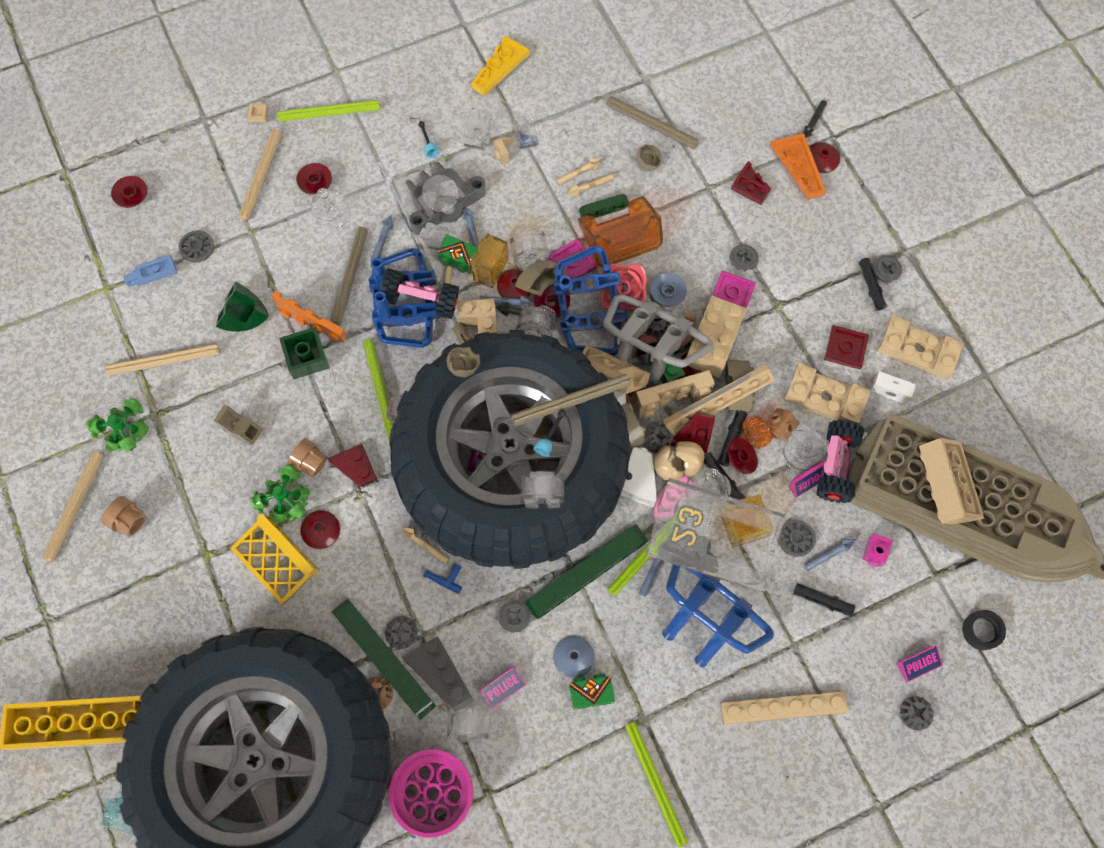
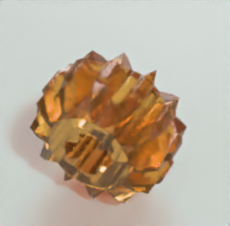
M755 415L743 422V433L752 447L757 449L764 448L773 440L772 432L762 417Z

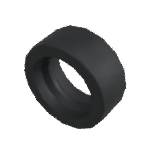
M976 611L966 617L963 622V636L967 643L975 649L982 651L991 650L1001 645L1006 638L1005 623L993 611ZM984 618L991 622L995 630V637L992 641L982 642L976 637L973 624L977 619Z

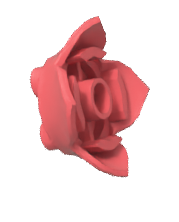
M610 264L612 273H620L621 285L616 286L618 295H627L644 302L646 299L647 283L644 268L638 264H630L628 267ZM624 285L629 286L627 292L624 291ZM609 288L602 292L600 298L601 306L607 310L611 304ZM619 302L620 310L635 311L637 309L627 303Z

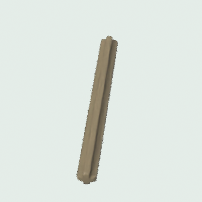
M612 96L608 98L607 106L692 149L698 146V139Z
M359 226L357 228L331 318L332 323L337 325L342 323L368 231L366 227Z
M625 374L512 414L511 419L513 424L518 426L628 387L631 381L629 376Z

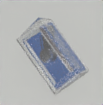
M524 112L512 119L519 148L524 149L538 146L539 140L532 116Z

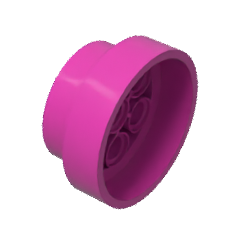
M434 749L419 751L406 758L394 772L389 786V804L396 821L409 833L424 838L443 836L458 828L468 816L474 797L473 782L465 765L452 754ZM424 767L431 769V776L428 779H422L420 776V771ZM446 769H450L453 774L452 779L448 782H444L441 778L442 772ZM410 785H415L418 789L417 795L413 798L407 795V788ZM432 787H436L439 790V796L436 800H431L428 797V791ZM452 790H458L461 794L460 800L456 803L451 802L449 799V794ZM419 805H422L426 810L425 816L421 819H418L414 813ZM439 808H444L447 811V818L444 821H439L436 818V812Z

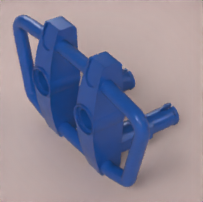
M600 246L589 247L559 261L556 265L554 290L555 296H558L561 332H564L569 349L574 351L577 349L583 352L586 346L576 345L571 332L603 328V320L607 311L592 312L581 316H576L575 314L568 315L565 295L594 293L609 288L612 301L618 295L616 286L621 285L620 273H612L607 253ZM594 253L599 254L605 274L586 275L575 279L563 276L564 267ZM593 280L595 286L588 289L585 287V282ZM618 304L611 324L621 330V323L627 322L626 310H620V305ZM594 316L601 318V323L597 326L591 324V318ZM614 336L613 348H595L612 356L616 355L619 348L617 344L618 337Z
M415 248L407 249L382 259L373 258L370 262L372 273L371 277H369V288L373 294L374 305L372 322L375 325L379 339L385 344L417 348L428 346L432 341L433 319L440 317L436 315L438 303L425 299V303L403 304L390 307L385 297L386 295L380 291V287L386 271L384 266L410 256H416L419 270L401 271L403 272L402 281L418 282L420 287L436 285L434 270H427L422 252ZM408 313L412 314L409 317H405V315ZM425 322V338L423 340L388 337L383 326H413Z
M676 559L671 568L666 590L682 607L666 629L663 630L662 635L664 638L670 633L667 640L672 641L692 616L712 630L714 635L695 657L696 664L701 659L703 660L699 665L700 667H705L725 643H728L742 653L749 654L773 639L774 632L772 628L751 609L753 604L751 605L743 599L744 597L741 599L722 585L719 582L720 579L711 572L707 574L681 559ZM680 567H684L700 578L687 599L675 589ZM715 589L735 604L723 617L720 626L699 610L711 597ZM749 617L765 632V635L745 645L732 637V635Z

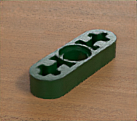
M620 194L580 207L578 212L581 219L587 221L624 210L630 205L626 194Z

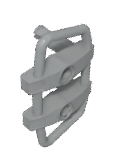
M617 295L611 301L603 320V326L611 334L618 337L617 344L619 348L617 358L628 363L633 346L651 355L650 361L652 365L648 381L649 387L652 382V387L660 385L661 376L665 371L666 364L683 368L712 351L714 347L713 341L693 328L694 322L685 319V317L679 319L661 310V305H657L652 301L644 303L627 295ZM619 302H624L637 308L622 330L611 324ZM658 316L673 325L667 328V331L654 348L638 340V338L647 331L649 325ZM688 334L706 345L683 360L671 357L680 348Z

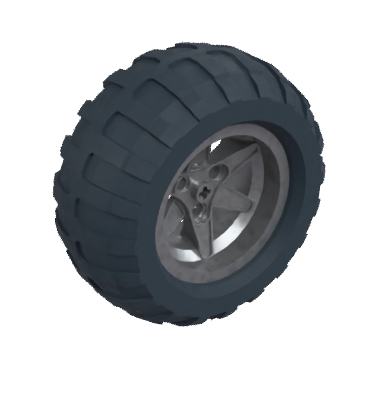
M510 330L509 333L490 335L489 332L479 333L472 340L460 345L454 343L443 349L440 357L430 364L426 363L418 371L412 387L409 391L405 390L396 409L397 417L389 436L391 474L400 499L417 527L439 544L447 553L473 561L476 565L483 567L529 568L532 564L548 560L550 562L558 560L580 544H585L613 513L623 491L631 453L626 413L615 397L614 392L563 409L566 412V416L561 419L556 428L561 443L551 441L552 451L548 457L542 456L537 452L533 455L525 453L527 449L534 450L535 444L540 439L534 436L545 416L515 426L505 407L508 404L534 407L608 381L606 376L602 372L598 373L591 366L590 360L577 349L575 351L561 345L558 339L548 335L542 337L527 335L524 330ZM470 347L474 354H479L480 365L471 376L465 378L458 377L449 371L446 357L452 349ZM488 409L492 432L466 429L468 424L478 414ZM558 411L546 415L553 425L558 417ZM501 428L509 430L506 434L498 432ZM459 447H469L486 455L471 477L466 474L459 461ZM539 459L559 462L551 477L535 488L529 463H534ZM498 460L501 461L503 464L499 467H495L492 465L493 462ZM507 470L521 494H498L484 489L483 486L496 475H501Z
M245 628L230 635L224 636L221 634L202 642V646L190 654L180 655L167 666L168 671L160 677L156 684H150L140 697L142 703L133 721H128L124 729L122 739H126L122 762L117 763L116 781L121 783L123 803L119 805L124 823L131 826L132 832L137 839L135 843L136 848H360L362 841L380 815L387 783L390 780V729L377 693L354 663L334 647L324 641L292 629ZM262 703L286 707L263 733L258 730L246 709L247 706ZM229 717L235 745H208L215 730ZM298 719L301 720L309 734L313 760L282 751ZM254 734L255 743L252 746H248L247 738ZM282 758L285 765L282 770L278 771L275 764L278 759ZM203 764L230 771L212 798L205 786ZM245 774L247 776V783L241 787L239 785V778ZM309 776L307 784L297 800L280 814L277 777ZM251 789L264 821L257 823L243 822L228 816L224 812L238 798Z

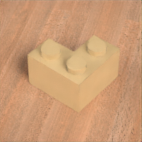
M494 299L457 301L458 319L463 327L478 326V334L489 332L490 335L497 334Z

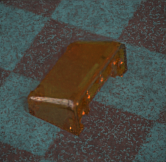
M644 196L635 198L630 202L628 214L597 224L596 219L591 215L578 218L580 230L588 247L600 246L604 248L610 264H617L651 252L662 245L661 216ZM592 254L597 265L603 268L599 254Z

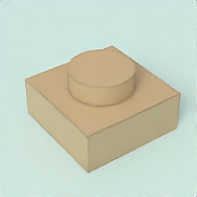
M250 103L247 116L248 121L266 123L268 114L267 104Z

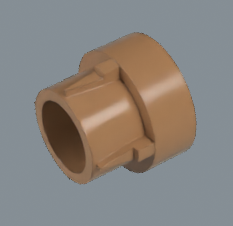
M304 438L291 453L287 465L295 467L297 472H304L314 478L322 469L328 457L317 448L315 443Z
M120 496L107 507L101 522L112 531L131 537L141 529L146 516L136 508L134 502L125 496Z

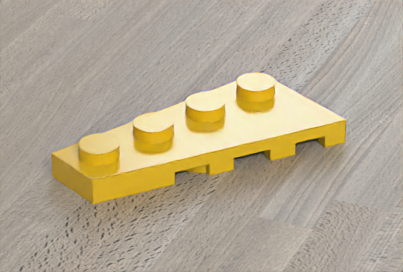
M504 35L502 43L497 45L493 56L489 57L486 61L487 65L479 71L471 83L472 89L485 96L530 55L529 49Z

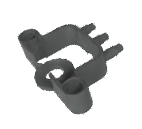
M436 162L435 166L439 172L429 176L425 171H421L420 175L424 181L417 185H414L409 179L406 180L405 183L412 192L413 204L417 209L409 217L412 232L416 235H422L442 222L452 223L457 221L462 216L465 206L468 207L485 196L484 179L480 176H474L464 182L455 170L444 168L440 162ZM444 181H454L464 195H466L462 197V203L457 197L443 196L434 205V215L428 217L424 207L417 198L428 192L430 188L436 187ZM446 204H452L455 206V211L452 214H444L442 207Z

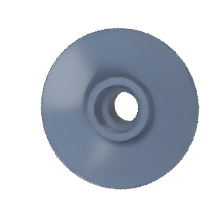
M664 273L658 275L652 281L650 293L658 304L665 307H673L679 305L685 299L687 286L678 275Z
M577 636L561 640L554 651L556 668L561 674L570 678L584 676L590 671L594 663L592 646L588 641ZM573 652L578 654V658L575 660L570 657V654Z

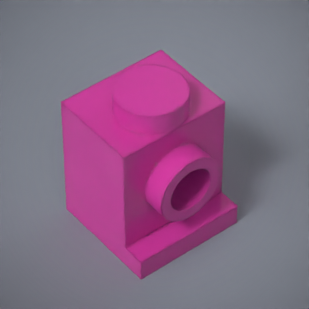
M874 533L868 538L862 560L867 561L873 567H882L887 562L893 540Z

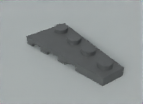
M438 636L402 657L404 662L455 712L474 701Z

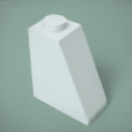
M634 447L628 466V471L632 473L633 477L631 480L625 481L620 496L654 508L657 497L652 453L643 447Z

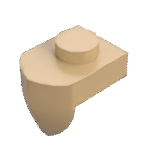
M501 137L493 140L495 157L497 160L500 159L502 165L509 163V153L506 147L515 140L512 137Z

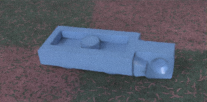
M168 255L135 266V269L132 270L133 273L124 275L123 278L128 287L140 286L177 274L178 272L172 256Z

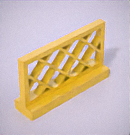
M261 513L256 518L258 521L230 549L280 604L284 605L312 576H316L320 570L288 535L273 522L270 516ZM260 527L264 531L263 540H254V532ZM255 542H263V554H253ZM267 542H274L277 545L276 553L267 554ZM243 543H249V554H242L238 548ZM262 556V568H255L253 566V557ZM267 556H276L275 568H266ZM280 556H287L290 559L289 567L280 568ZM275 570V582H268L265 579L266 571ZM280 570H289L288 582H279ZM293 570H300L305 576L299 582H293ZM288 584V593L282 598L278 593L279 585Z

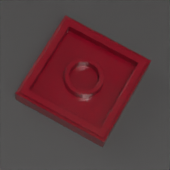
M832 325L824 360L861 370L869 334Z

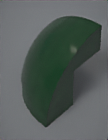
M235 281L225 298L224 307L219 312L216 327L232 332L247 331L262 324L269 317L268 311L254 293Z

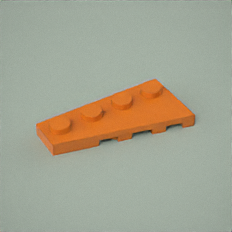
M804 133L770 141V147L806 198L809 200L825 196L826 190Z
M275 290L272 298L283 317L288 319L291 317L302 326L316 327L319 334L322 332L329 339L344 343L347 335L343 328L324 317L318 319V316L308 308L305 311L302 310L296 301L283 299L281 297L282 293Z

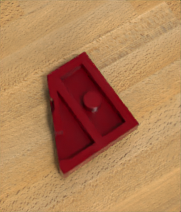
M747 161L732 184L731 190L762 206L771 188L763 181L759 172L756 173L753 170L751 162Z
M696 412L671 440V446L676 447L678 442L690 441L699 444L704 453H707L715 415Z
M362 444L327 458L331 465L335 466L359 487L377 480Z

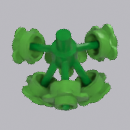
M133 398L124 400V411H120L116 407L110 409L111 415L108 416L107 422L98 415H94L91 420L86 422L88 430L94 438L98 437L99 433H104L107 426L113 429V433L105 438L107 443L105 449L107 451H133L137 447L136 443L141 441L149 430V426L145 425L143 419L134 421L131 425L126 423L129 416L134 417L138 413L142 414L144 412L141 408V403ZM125 427L129 428V433L131 436H126V434L123 431Z
M285 465L284 468L278 469L281 480H267L265 482L267 487L265 494L255 491L250 499L253 509L261 514L263 509L269 506L268 500L275 498L278 504L269 511V515L273 517L274 523H281L286 519L291 521L294 517L297 519L304 517L306 512L304 508L308 505L306 500L310 495V489L304 488L302 484H297L291 491H287L285 488L287 483H294L296 478L301 477V473L297 472L295 467ZM282 501H285L292 509L289 511L288 507L282 504Z

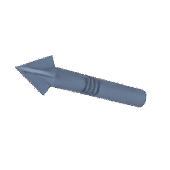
M465 206L463 219L466 220L473 246L480 248L481 253L482 250L473 221V212Z
M392 215L382 221L383 228L371 260L376 257L379 258L389 230L393 229Z
M480 295V300L494 299L495 304L501 305L509 302V305L520 306L522 309L534 304L524 296L521 299Z
M842 539L839 545L805 563L806 570L813 569L844 550H850L856 539Z
M659 548L655 552L654 561L638 593L641 596L646 597L663 558L667 556V553Z

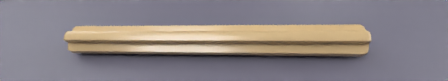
M272 129L239 213V217L242 220H249L282 135L278 129Z
M211 344L108 364L105 366V372L110 376L218 355L219 348L217 344Z
M92 452L42 556L44 560L49 562L55 560L104 457L102 453Z

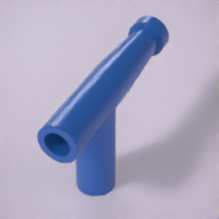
M454 564L447 579L433 574L429 570H426L423 577L429 578L457 594H460L462 590L461 586L454 583L462 568L457 564Z

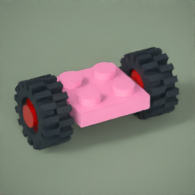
M387 268L382 279L380 291L385 293V297L390 304L395 305L400 293L437 301L436 315L452 319L457 305L459 286L444 283L440 292L437 291V287L430 285L420 287V283L414 281H405L403 283V272Z
M833 420L829 422L826 438L830 443L827 445V461L824 462V471L828 476L819 478L816 495L819 498H824L823 500L849 503L853 499L855 484L847 479L852 452L849 448L850 446L855 448L862 445L864 428L859 423L854 424L853 421L847 422L848 420Z

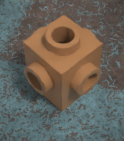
M776 408L764 425L772 438L787 441L799 425V422L792 411Z

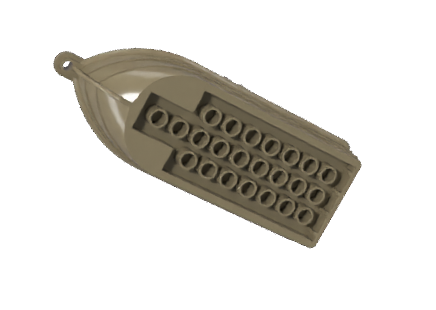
M890 414L886 419L880 420L863 439L862 445L858 447L856 454L861 456L863 460L860 461L853 458L848 473V480L855 484L851 503L947 545L950 552L956 549L965 553L963 558H976L1003 572L1022 579L1037 582H1062L1081 577L1087 573L1096 578L1104 579V571L1100 568L1102 567L1104 570L1103 555L1095 545L1091 529L1074 499L1057 484L961 443L984 519L953 525L942 524L937 516L938 509L931 495L932 489L930 482L926 478V468L920 458L921 451L919 446L939 438L953 439L895 414Z

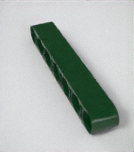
M637 524L633 525L530 597L525 604L537 620L542 618L644 546L649 541Z
M348 598L331 611L419 720L423 719L436 707L435 703Z

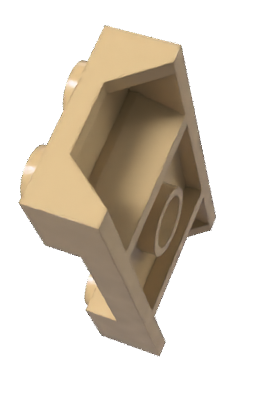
M892 315L887 323L888 327L877 352L949 379L954 373L964 342L949 336L941 338L910 326V321ZM915 345H920L923 348V352H918L915 349Z
M586 345L582 353L590 360L591 366L597 372H602L607 379H613L625 374L629 376L630 386L617 390L618 392L628 394L647 387L651 373L593 346Z
M801 363L797 365L784 401L835 421L848 420L847 422L853 421L854 424L860 423L871 390L855 384L851 386L816 373L817 369ZM822 393H827V394H829L830 397H831V400H829V401L824 400V399L822 398L821 394H822Z
M710 370L638 391L636 392L638 403L633 406L638 419H649L655 416L658 406L664 407L672 401L677 400L680 402L688 397L691 403L701 400L711 394L715 383Z

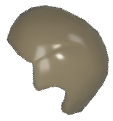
M645 144L637 151L636 161L643 170L652 171L662 163V154L656 146Z
M470 347L454 348L446 357L449 371L458 377L465 378L471 376L480 365L479 354H474Z

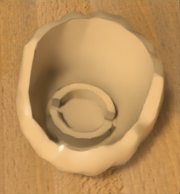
M690 441L678 442L675 448V456L684 460L685 475L693 477L704 466V451L697 443Z
M669 445L663 446L654 455L653 466L658 476L664 480L675 482L684 475V460L675 456L676 449Z

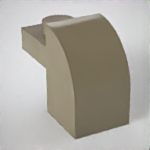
M226 405L222 407L213 420L226 433L250 445L255 443L263 431L251 419L240 416Z

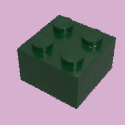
M316 327L279 338L288 370L293 379L330 369L323 343Z

